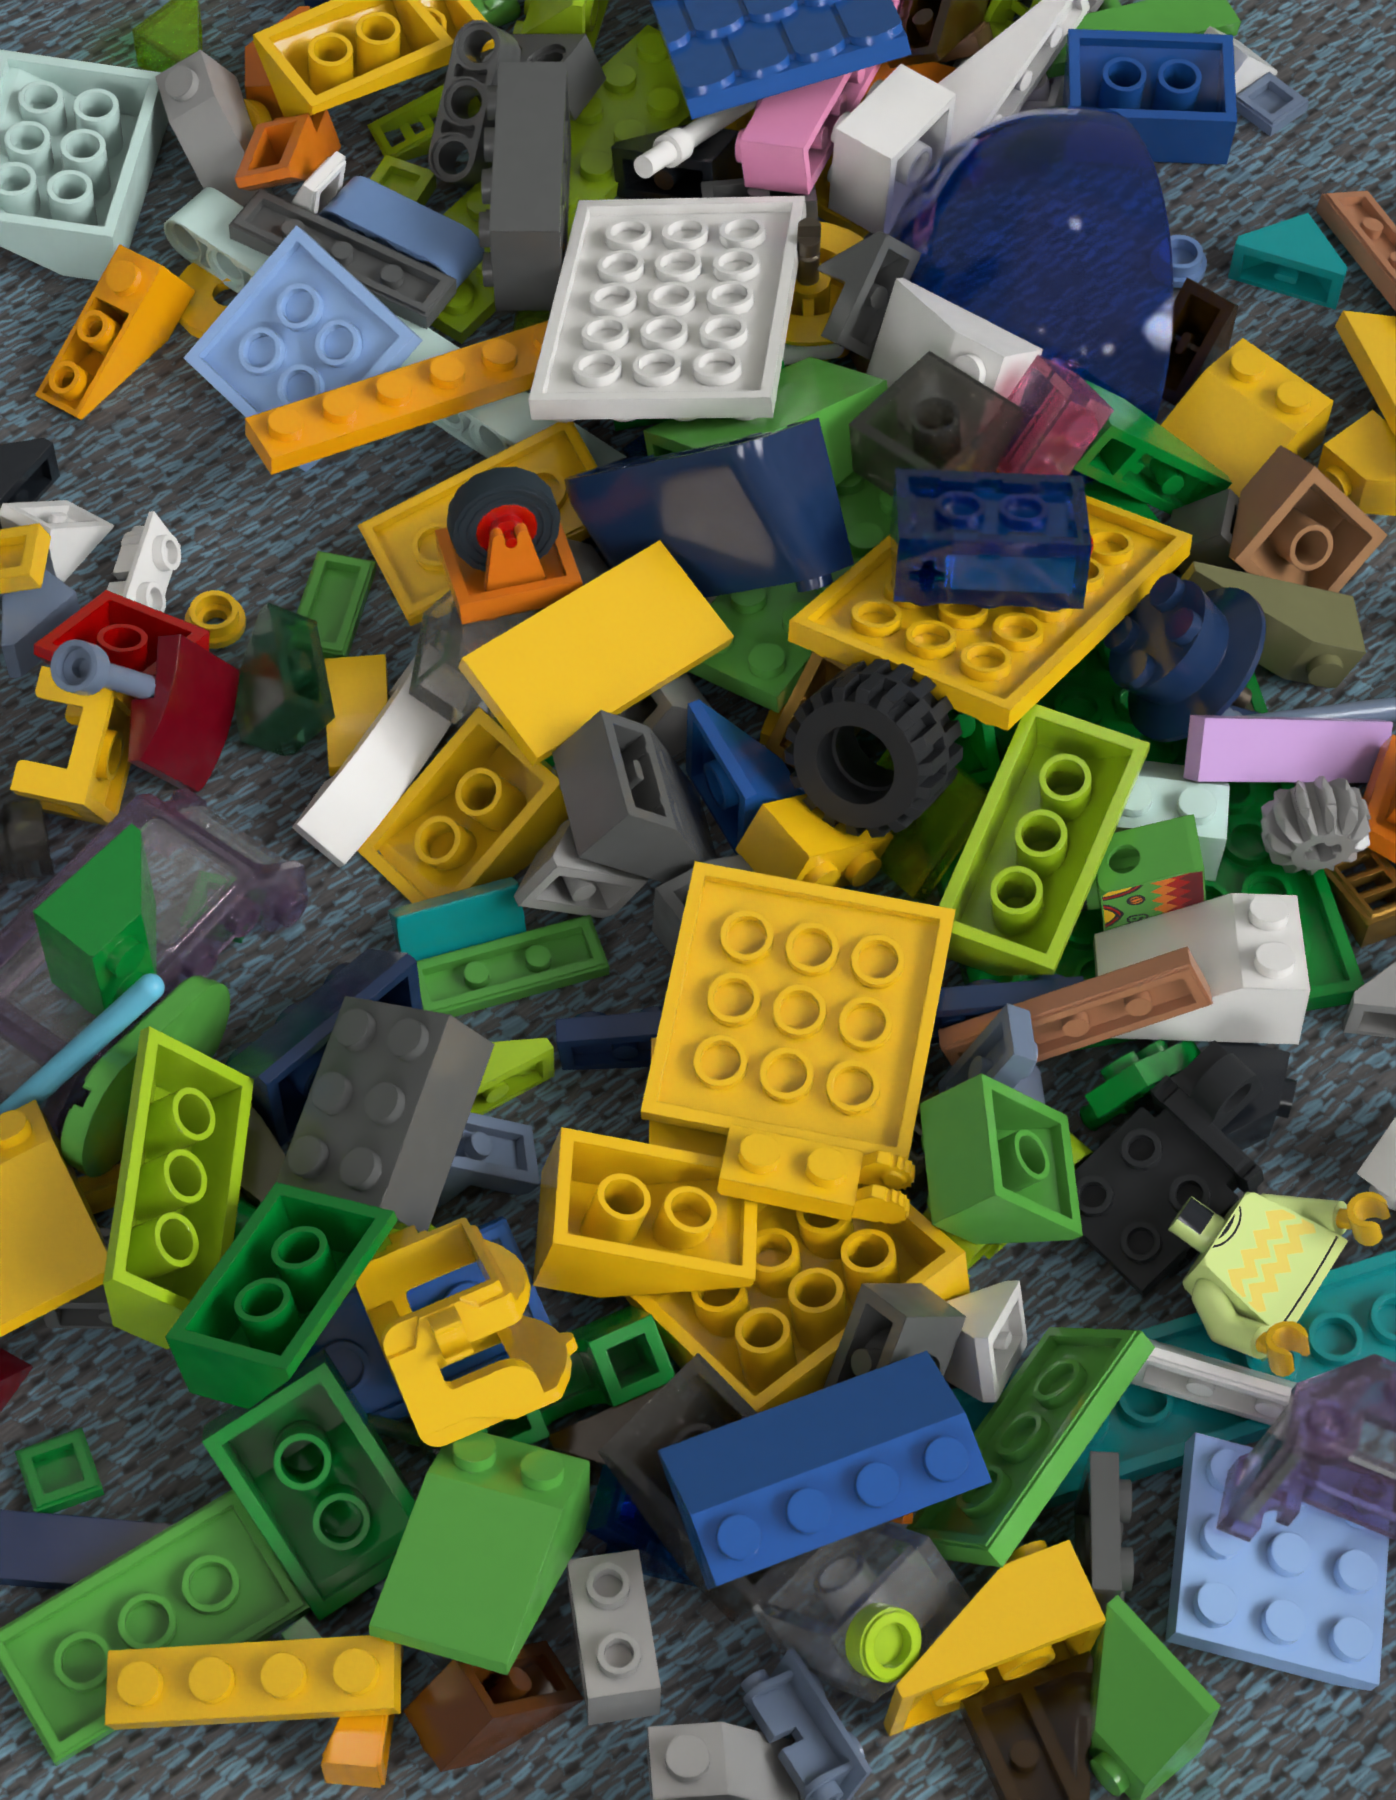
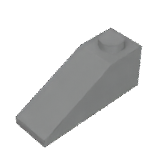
M199 50L155 76L168 121L203 189L212 187L244 207L258 190L247 191L238 189L234 178L254 130L237 77L202 50ZM272 188L263 189V190H265V191H267V192L273 194Z

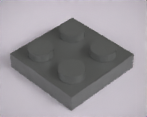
M1090 1451L1074 1502L1075 1553L1104 1614L1109 1601L1117 1595L1124 1601V1592H1131L1133 1586L1132 1547H1121L1123 1523H1129L1131 1519L1132 1483L1130 1479H1119V1453Z

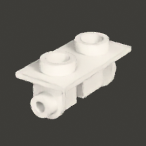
M151 511L148 513L144 526H135L130 532L124 534L113 575L117 580L126 581L111 582L107 590L164 613L166 608L165 593L172 571L176 570L181 562V545L158 515Z

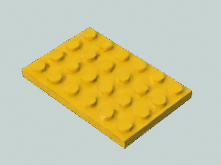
M996 461L969 467L789 620L788 641L811 650L821 657L833 659L847 666L864 661L869 666L876 659L889 660L891 670L896 669L901 663L914 668L912 675L914 680L920 682L927 676L936 684L930 693L937 701L946 696L953 709L972 716L986 725L996 726L1008 731L1103 640L1125 616L1136 608L1138 602L1150 593L1152 586L1160 577L1172 573L1190 556L1193 535L1059 486L1050 500L1069 501L1071 522L1080 523L1082 528L1092 536L1094 542L1092 555L1086 561L1084 569H1074L1071 591L951 586L947 537L950 496L1039 500L1014 473L1015 468ZM1005 592L1003 602L994 606H987L988 598L999 597ZM1068 595V601L1064 606L1050 608L1051 601L1061 600Z

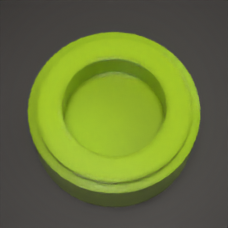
M882 1602L872 1603L862 1608L852 1619L845 1638L846 1655L851 1666L858 1673L885 1683L897 1681L906 1675L917 1662L922 1644L921 1630L914 1616L902 1608Z

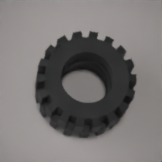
M876 659L869 666L864 661L854 663L845 671L841 670L802 703L793 714L796 719L788 725L785 738L791 741L792 744L784 750L786 764L795 766L796 771L789 776L794 788L802 787L807 797L802 801L811 811L817 806L824 812L822 820L834 828L839 822L845 824L847 834L859 837L867 829L871 838L884 837L891 829L897 833L907 828L946 791L945 789L953 783L959 772L955 766L962 760L963 746L954 741L962 734L959 720H950L947 714L953 709V706L947 696L937 701L930 693L936 684L927 676L920 682L912 678L914 668L901 663L896 669L891 670L889 660ZM854 726L870 731L884 743L891 755L894 770L881 767L866 756L857 742Z

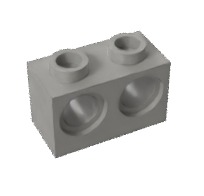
M639 1549L570 1559L567 1564L568 1593L588 1725L660 1715L661 1684Z

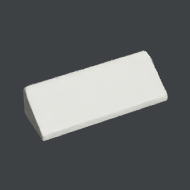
M1149 1339L1155 1346V1349L1131 1384L1324 1442H1332L1346 1408V1402L1342 1396Z

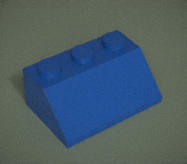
M1068 29L1062 104V152L1064 159L1227 165L1237 125L1233 35Z

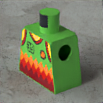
M1194 814L1114 833L1081 912L1100 909L1103 931H1107L1206 901L1205 871Z

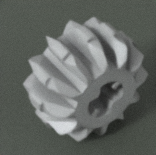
M1319 776L1313 782L1308 783L1297 780L1295 787L1275 791L1274 800L1268 801L1261 807V825L1263 829L1261 836L1265 851L1269 853L1273 864L1282 865L1285 873H1295L1304 869L1308 875H1313L1316 871L1325 868L1334 871L1335 865L1341 862L1355 861L1357 859V852L1363 851L1370 846L1369 832L1371 829L1369 820L1371 817L1365 799H1362L1360 789L1350 787L1346 778H1337L1327 782L1324 776Z

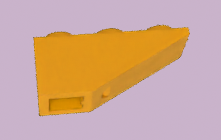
M119 244L35 396L82 420L169 340L195 290L163 265Z

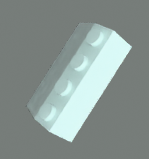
M0 49V247L63 276L97 281L100 280L119 244L128 249L130 248L168 124V117L155 78L161 72Z

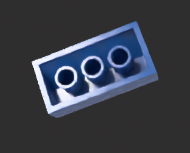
M928 1351L918 1353L657 1451L708 1590L992 1482L967 1415Z

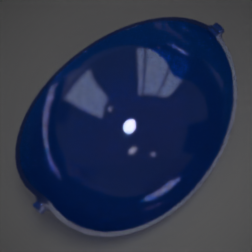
M1069 105L1048 106L1002 117L986 124L957 142L927 169L909 192L888 235L922 253L909 280L910 282L1043 349L1007 458L996 462L1015 469L1047 425L1048 420L1056 412L1078 379L1082 382L1087 380L1126 399L1156 422L1165 386L1172 337L1173 263L1169 223L1160 181L1152 158L1137 130L1125 117L1108 108ZM1071 469L1060 486L1068 489H1080L1083 485L1095 481V479Z

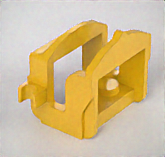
M466 1218L457 1219L431 1231L424 1230L418 1233L415 1225H411L388 1235L391 1244L386 1246L384 1251L373 1256L356 1281L355 1286L413 1424L424 1443L433 1447L445 1446L503 1420L522 1417L562 1398L571 1377L572 1362L570 1356L577 1350L578 1345L573 1333H559L554 1327L542 1320L523 1315L529 1302L531 1285L523 1263L515 1254L499 1244L484 1239L478 1227L470 1225ZM477 1262L486 1281L412 1312L406 1297L410 1289ZM500 1343L503 1344L509 1356L508 1359L499 1360L453 1381H445L440 1371L441 1368Z

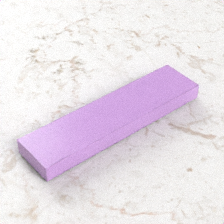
M1190 715L1183 778L1197 782H1297L1299 780L1303 783L1313 782L1319 776H1324L1327 782L1337 778H1346L1348 783H1368L1380 746L1392 735L1393 722L1380 719Z

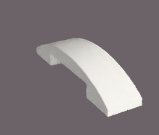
M423 647L420 649L388 693L391 698L337 773L323 783L292 828L339 867L345 865L385 818L431 756L461 708L470 686L427 648Z

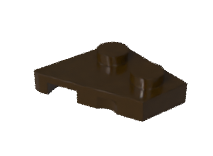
M1089 1651L961 1700L959 1711L999 1800H1090L1089 1749L1091 1747L1092 1727L1090 1695L1093 1659Z

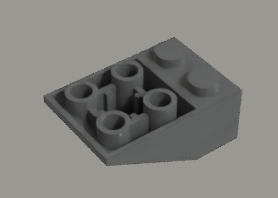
M600 710L552 753L560 790L563 794L573 834V841L579 858L663 883L693 869L695 861L704 863L711 859H717L699 792L649 726Z

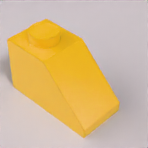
M1371 410L1323 444L1317 469L1365 514L1396 516V438L1387 421L1374 410Z

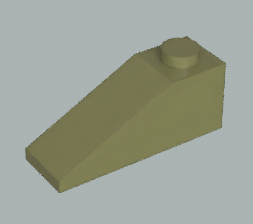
M1196 561L1192 562L1180 578L1181 580H1189L1196 583L1204 593L1218 588L1233 587L1251 594L1261 605L1266 620L1265 642L1258 664L1283 679L1319 687L1337 688L1366 654L1353 596Z

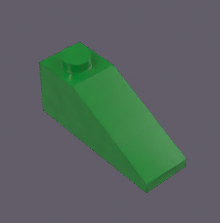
M1087 380L1083 381L1112 412L1074 464L1073 470L1170 515L1172 510L1224 491L1232 484L1225 473L1129 401Z

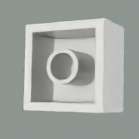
M900 64L884 81L881 79L877 80L869 89L865 99L851 113L849 111L843 113L833 127L831 133V141L834 143L833 159L827 175V180L830 182L828 208L873 234L878 231L888 234L947 173L957 94L903 64Z

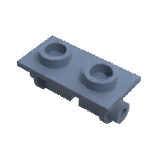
M793 1647L785 1653L770 1677L765 1669H761L743 1680L741 1687L746 1695L743 1697L742 1703L749 1710L769 1743L789 1734L795 1739L796 1743L783 1748L777 1756L798 1788L803 1800H851L872 1772V1769L865 1759L860 1742L851 1732L846 1730L826 1699L820 1680L813 1672L807 1669Z

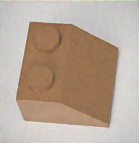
M1280 445L1240 493L1229 558L1246 573L1339 593L1388 535L1315 466Z

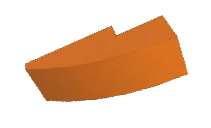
M328 109L313 115L306 113L292 117L282 116L275 118L274 121L257 124L234 178L238 189L256 191L305 181L328 157H331L336 151L339 152L341 144Z

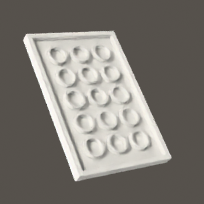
M805 196L579 200L528 399L531 420H554L566 423L590 419H613L619 422H629L636 419L691 421L697 418H734L748 421L756 418H773L799 264L797 245L798 223L807 216Z

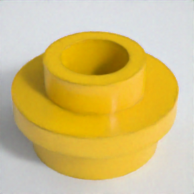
M211 590L199 594L191 602L185 614L186 622L210 631V649L224 648L235 643L243 635L246 628V617L243 607L230 594L219 590ZM212 618H222L225 620L219 624H206Z

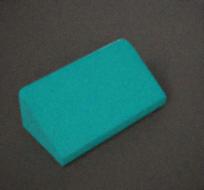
M512 877L388 910L398 952L408 953L416 961L526 932L523 907L518 906L514 898L519 883Z

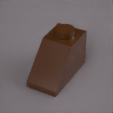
M545 1640L524 1644L508 1675L452 1660L403 1712L419 1736L423 1750L433 1759L439 1771L443 1772L485 1761L584 1699Z

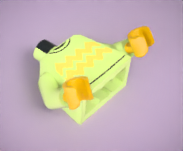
M1245 1192L1224 1218L1191 1196L1179 1211L1168 1230L1200 1252L1182 1283L1185 1290L1192 1296L1191 1300L1210 1339L1217 1344L1252 1356L1262 1362L1268 1358L1271 1371L1277 1376L1286 1377L1295 1371L1293 1355L1289 1351L1298 1352L1302 1356L1310 1355L1308 1334L1306 1329L1297 1322L1347 1244L1348 1240L1341 1235L1347 1229H1351L1354 1239L1359 1244L1374 1246L1383 1238L1380 1225L1376 1222L1365 1220L1369 1218L1385 1220L1391 1216L1386 1200L1375 1192L1359 1193L1351 1198L1348 1204L1337 1200L1264 1193L1259 1195L1255 1192Z

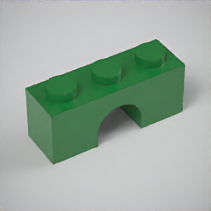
M630 1305L571 1331L578 1348L570 1356L572 1362L571 1377L562 1398L522 1417L506 1419L480 1431L531 1445L550 1436L547 1426L564 1415L596 1404L605 1403L615 1407L677 1379L652 1314Z

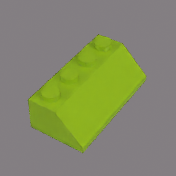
M1035 704L1021 718L939 904L941 907L956 909L947 954L948 959L994 976L1054 975L1150 750L1149 742Z
M150 1026L140 1030L103 1285L114 1327L164 1349H170L165 1336L234 1241L254 1079Z

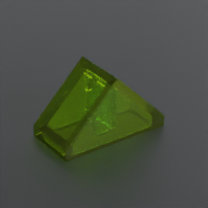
M171 0L132 29L138 66L147 71L162 73L195 52L203 51L202 17L199 0Z

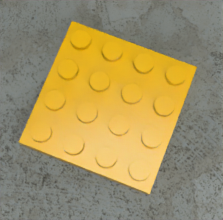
M695 861L640 1111L641 1119L728 1135L730 1124L860 1150L864 1151L863 1155L881 1150L890 1152L892 1155L899 1154L901 1157H907L909 1160L956 909Z

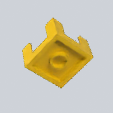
M41 666L35 689L36 696L40 699L68 704L65 718L68 723L76 725L78 728L67 769L28 760H20L16 764L10 790L19 796L39 800L37 809L41 812L113 827L120 810L131 763L128 762L131 702L134 698L130 695L105 688L89 696L64 691L53 681L50 667Z

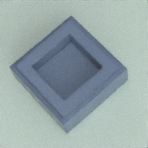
M1270 72L1236 95L1237 112L1270 137L1307 111L1309 104L1306 98Z

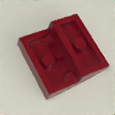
M181 634L158 636L154 698L133 699L131 702L128 762L185 792H199L211 776L226 742L235 710L240 670Z

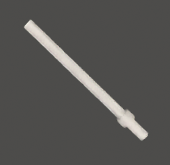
M757 100L699 117L682 129L677 127L671 128L655 139L651 149L635 159V172L642 178H649L664 167L674 168L691 157L696 146L754 109Z

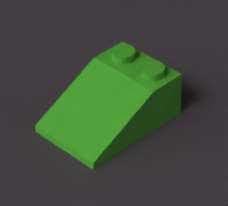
M482 1431L442 1446L425 1475L369 1623V1635L508 1675L590 1524V1461Z

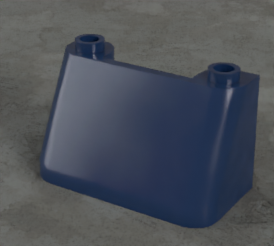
M819 418L795 422L787 425V428L773 433H754L733 441L655 457L653 455L647 456V453L626 457L564 479L570 504L611 569L660 540L704 598L789 583L796 584L797 592L811 591L831 585L833 583L831 573L854 564Z

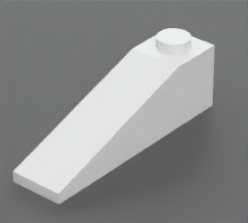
M1041 0L938 83L957 94L947 170L969 182L974 178L1067 43L1068 29H1076L1089 11L1090 5L1088 0Z

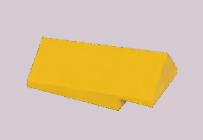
M330 0L253 34V43L283 116L292 117L306 113L313 115L449 65L457 32L464 24L473 20L488 21L470 0ZM493 39L484 44L481 53L494 48Z

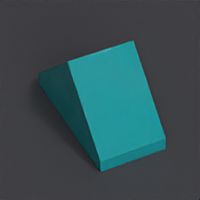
M1305 213L1239 235L1235 243L1228 278L1336 310L1348 267L1309 213Z

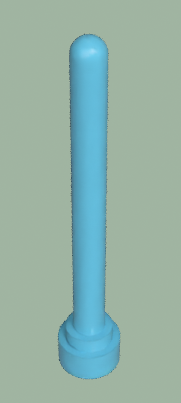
M153 973L145 974L2 1102L0 1104V1114L15 1110L35 1099L40 1106L162 996L165 989L162 978Z

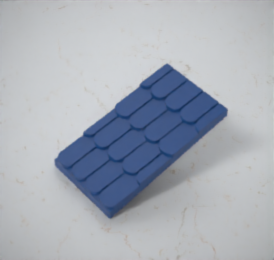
M649 0L691 119L912 55L907 34L892 0Z

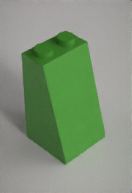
M807 357L781 369L773 418H756L748 421L734 418H697L691 421L668 419L643 430L647 455L655 457L733 441L754 433H773L787 428V425L795 422L819 418L835 486L840 484L894 437L891 416L892 401L888 392L887 380L813 357Z

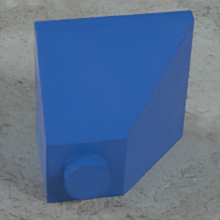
M700 699L688 703L686 773L734 853L739 855L735 849L763 803L806 793L802 787L794 788L789 777L791 773L780 757Z

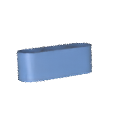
M354 176L318 214L327 220L455 278L456 289L483 260L484 248L480 247L479 238L469 228L363 176Z

